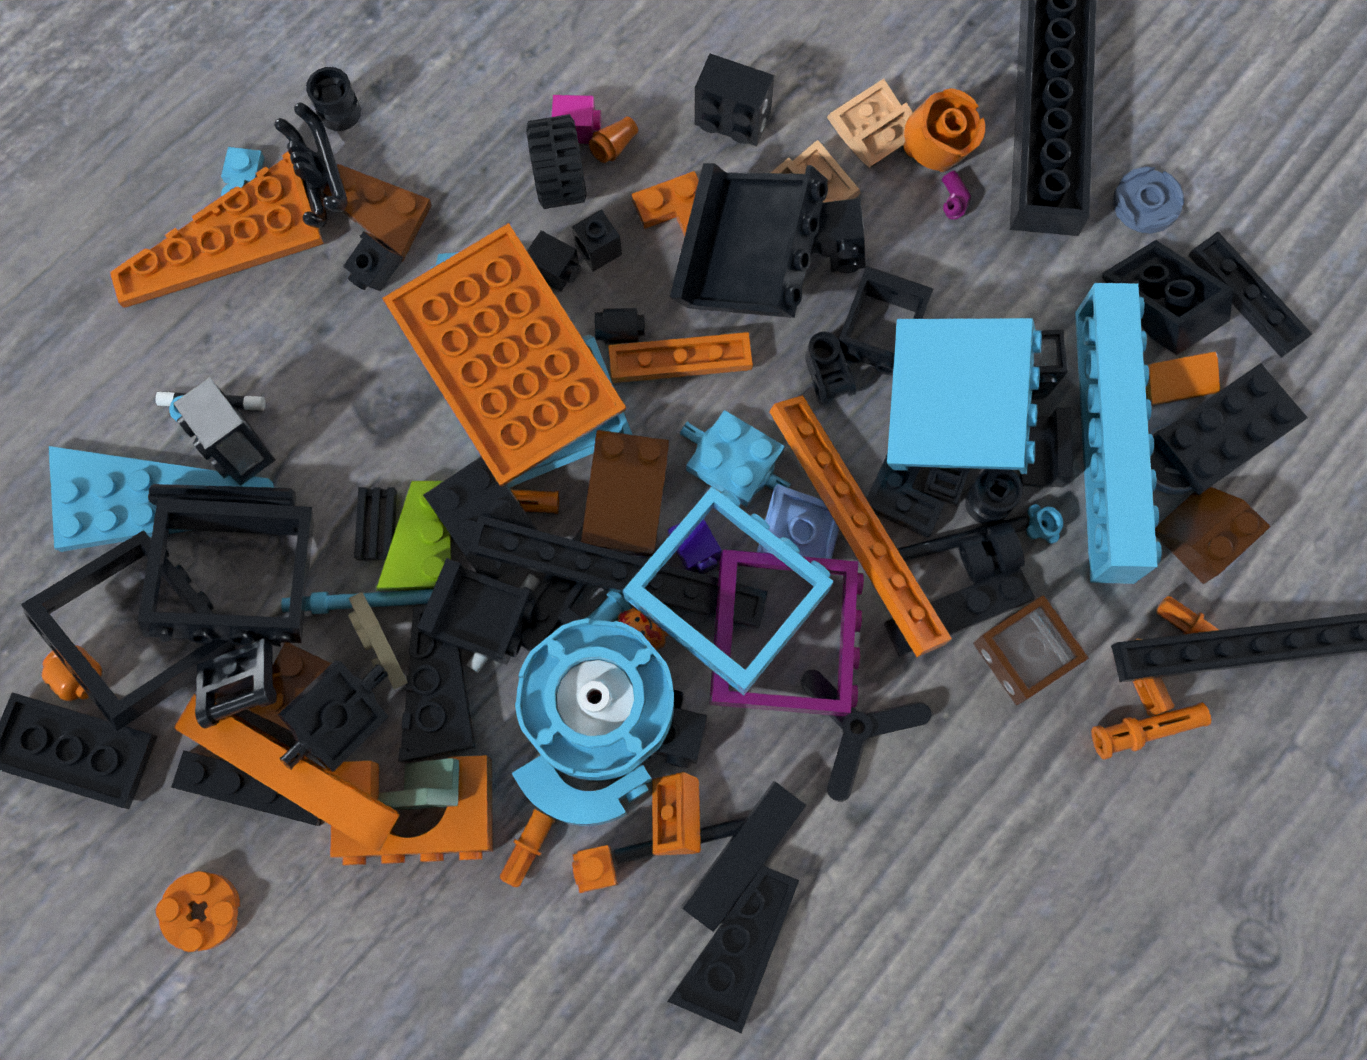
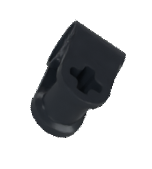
M826 331L814 334L809 341L805 361L819 404H826L828 399L844 394L848 396L855 395L856 386L853 374L846 363L837 337ZM819 347L826 348L831 356L827 358L819 357L815 354L814 349Z

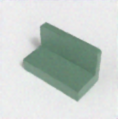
M448 758L407 763L405 765L404 790L379 793L378 800L397 810L458 806L459 760Z

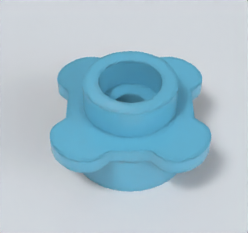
M1037 504L1030 506L1027 510L1030 517L1029 526L1026 529L1027 535L1033 540L1037 538L1046 539L1050 544L1057 542L1060 538L1059 533L1063 528V518L1059 511L1053 507L1041 509Z

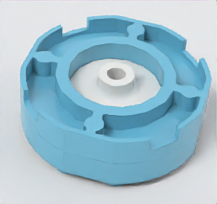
M590 618L564 624L530 651L520 669L515 702L520 728L552 767L569 776L585 780H608L626 775L661 747L670 730L674 714V691L667 663L640 631L618 621H590ZM593 696H602V699L599 703H590V700Z

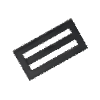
M358 487L354 558L356 560H386L395 533L397 490L395 487H387V489H381L380 487H373V489ZM368 498H372L369 552H365ZM381 498H387L384 551L378 552Z

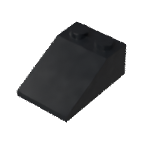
M1154 240L1102 273V278L1106 283L1138 284L1139 297H1143L1145 305L1144 314L1141 318L1142 328L1150 338L1176 356L1230 321L1234 289L1157 240Z

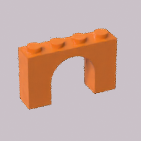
M487 755L448 757L459 760L458 806L446 807L439 823L427 833L417 837L403 838L391 831L381 850L377 851L357 842L331 826L330 857L343 858L342 865L344 866L366 865V857H381V864L405 863V855H420V862L444 861V854L459 853V860L483 859V852H493L492 759ZM371 760L343 762L333 772L374 798H379L378 763Z

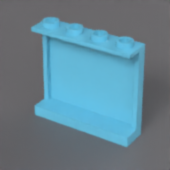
M1033 318L897 319L887 464L893 470H908V467L1020 470L1021 474H1027L1028 464H1034L1035 441H1029L1030 427H1036L1038 414L1037 404H1031L1032 390L1039 389L1040 380L1039 367H1033L1034 353H1041L1042 331L1036 330Z

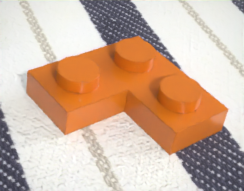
M695 171L631 194L632 202L644 229L676 218L685 237L699 182Z

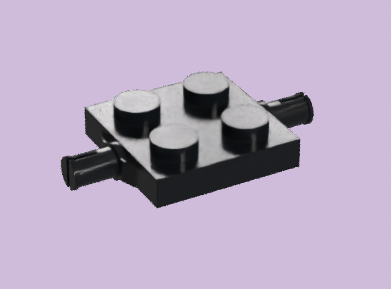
M335 660L278 714L279 718L292 731L296 743L279 758L280 761L288 769L292 770L302 758L310 754L315 756L328 771L334 772L389 717L378 705L372 691L388 677V673L384 671L385 669L376 664L363 679L353 676L341 661Z

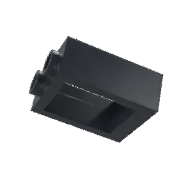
M866 266L839 337L845 360L852 363L863 362L875 366V369L883 374L893 375L895 353L850 338L865 297L869 296L915 312L913 319H923L934 288Z

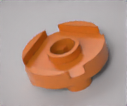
M206 871L185 874L176 879L166 889L162 900L156 906V916L159 919L162 934L170 944L186 952L214 949L223 944L235 931L238 923L236 919L238 907H240V897L234 885L222 875ZM206 902L208 905L204 911L206 919L204 921L199 918L193 920L191 916L193 904Z

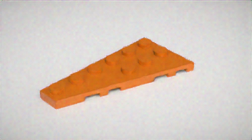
M287 151L283 154V159L268 169L265 166L256 172L257 177L243 187H234L193 215V221L181 229L177 230L175 227L165 234V240L151 249H143L112 270L110 275L118 303L123 308L324 244L319 228L310 227L302 220L303 214L307 211L312 212L303 180L294 172V165L291 162L289 152Z

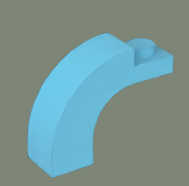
M542 755L512 773L525 796L537 808L559 821L579 826L607 824L628 815L620 801L627 798L630 803L649 791L646 785L652 782L650 775L644 765L606 788L596 791L578 790L566 784L556 768L552 767Z

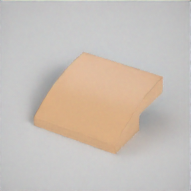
M883 78L831 112L827 118L855 155L870 168L904 145L905 125L913 112L907 102L903 105L899 103Z
M818 140L793 161L787 158L771 172L805 174L807 165H812L828 179V193L823 203L854 199L861 194L860 189Z

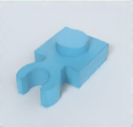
M228 147L221 178L224 183L229 184L224 186L221 196L236 186L243 187L257 177L255 173L262 169L265 158L262 151Z

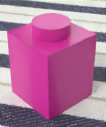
M553 95L552 117L570 114L575 121L578 144H589L593 133L601 129V110H595L594 96Z

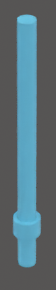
M433 589L363 594L370 607L420 605L428 603ZM312 592L311 596H306L305 611H311L312 614H328L330 610L352 609L353 607L348 598L356 594L329 595L328 592ZM291 597L282 598L281 608L283 613L289 612Z

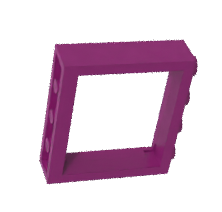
M724 549L721 553L714 645L730 658L737 566L793 571L773 554ZM803 557L810 563L813 560L819 562L830 574L843 575L837 700L746 692L743 696L740 692L728 691L729 684L712 670L709 705L846 716L850 714L851 707L856 708L858 702V685H853L852 683L853 669L858 670L860 663V648L854 647L855 632H860L862 624V611L856 609L857 595L862 594L864 575L863 573H858L859 561Z

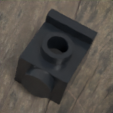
M363 231L360 235L362 240L343 267L350 272L348 280L360 289L366 290L369 287L381 291L404 257L379 237Z

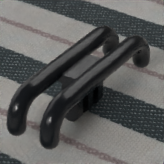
M299 102L294 106V112L310 127L318 149L317 152L306 147L299 131L287 120L279 118L275 121L274 126L277 131L289 140L287 149L291 162L294 165L293 169L295 174L303 180L312 212L307 211L303 214L302 220L310 227L321 228L325 226L328 219L326 209L334 213L343 212L348 205V201L325 127L318 115L310 107ZM328 182L332 196H327L323 199L319 188Z

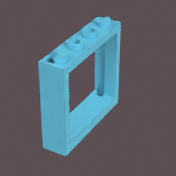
M711 487L623 589V594L626 601L744 696L828 594L834 581L829 578L830 572L819 562L813 560L810 563L799 555L800 549L786 537L779 539L769 531V524L755 513H752L750 516L739 508L740 502L732 494L725 490L720 493L714 487ZM712 508L720 512L814 586L746 670L645 589L648 583Z

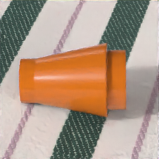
M626 116L622 120L594 132L592 139L589 140V148L592 154L602 163L615 161L630 140L638 134V126L632 118Z

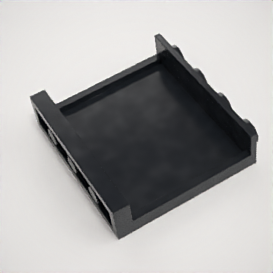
M703 163L670 298L688 309L795 318L797 306L802 299V285L805 273L811 262L810 253L814 237L819 230V216L822 204L828 193V179L812 165H807L805 174L725 172L715 163Z

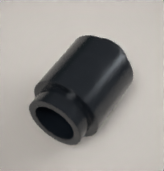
M604 308L603 312H595L596 341L604 340L605 344L638 343V336H645L644 314L638 315L637 308Z

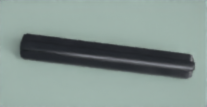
M153 484L149 487L148 500L153 505H157L158 498L295 506L296 492L291 488Z

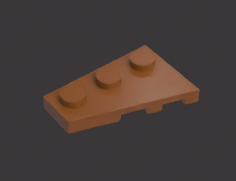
M337 164L348 205L343 213L352 221L361 225L370 234L379 237L405 259L432 206L430 199ZM328 183L323 190L325 197L332 196Z

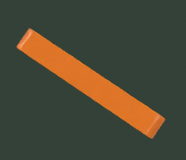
M196 693L193 694L174 726L177 731L357 842L371 849L381 850L400 816L399 812L333 772L328 771L306 756L292 770L288 769L279 758L291 747L236 714L220 719L219 723L207 729L202 728L196 720Z

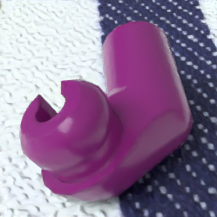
M954 170L942 178L943 184L950 193L947 202L943 205L945 215L952 220L959 219L966 213L971 200L970 192Z

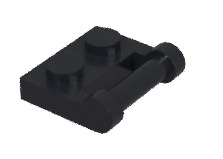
M265 639L197 664L195 715L198 724L204 729L217 725L219 720L257 705L266 707L277 701V693L273 686L272 645ZM253 685V691L215 705V699Z

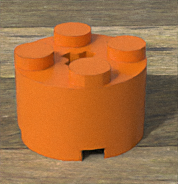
M953 88L932 94L909 116L904 130V150L906 154L924 167L940 172H946L957 165L975 150L984 138L985 121L984 117L981 119L976 110L979 106L975 100L965 92Z

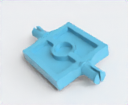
M724 410L714 426L706 432H703L689 422L685 423V427L683 426L680 435L697 444L696 452L686 465V471L720 492L723 490L729 492L745 507L748 506L754 495L765 486L772 490L778 484L790 488L791 483L773 474L775 464L784 452L785 446Z

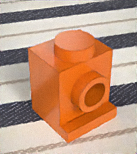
M609 845L577 851V854H573L574 861L572 862L576 885L579 887V893L618 885L612 851Z

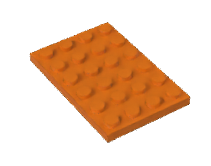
M509 223L382 298L500 487L626 411L625 404Z

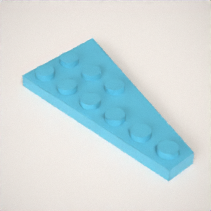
M49 446L54 549L60 552L125 542L143 530L149 537H152L157 505L149 502L148 494L149 487L153 484L274 488L273 482L269 478L254 476L240 486L230 475L224 479L215 470ZM169 529L168 534L191 530Z

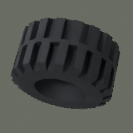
M571 115L528 121L526 127L528 147L538 201L542 208L549 209L585 203L587 192L575 121Z

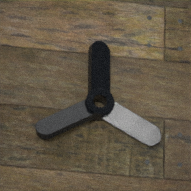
M811 669L803 674L801 685L812 698L837 700V689L819 671ZM914 702L866 714L851 707V713L846 716L829 715L840 726L843 734L827 787L829 797L837 802H843L850 797L865 742L869 737L927 724L932 716L929 706L924 702ZM860 722L864 726V731L861 734H855L851 731L850 724Z

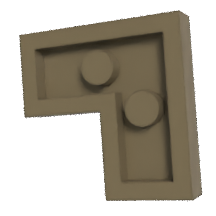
M363 592L348 598L354 609L348 616L365 650L373 648L377 655L376 658L371 660L373 666L375 667L378 664L385 669L384 671L388 673V679L394 690L407 684L408 682Z

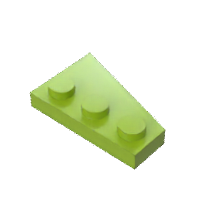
M411 481L376 591L434 589L446 558L451 559L450 533L423 495L443 481Z

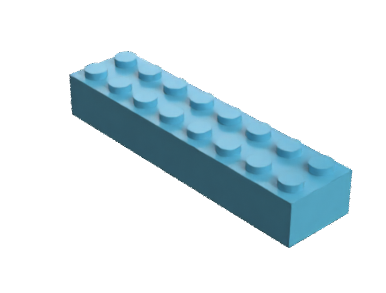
M1094 283L1075 312L1090 583L1134 584L1158 567L1157 564L1160 563L1162 555L1161 545L1159 542H1156L1155 528L1159 522V510L1156 505H1153V491L1156 488L1157 478L1154 469H1151L1150 456L1154 450L1153 435L1148 434V421L1151 417L1152 406L1151 401L1146 399L1145 387L1149 381L1148 365H1144L1143 352L1147 345V335L1145 331H1141V318L1144 314L1145 305L1143 297H1139L1138 284Z

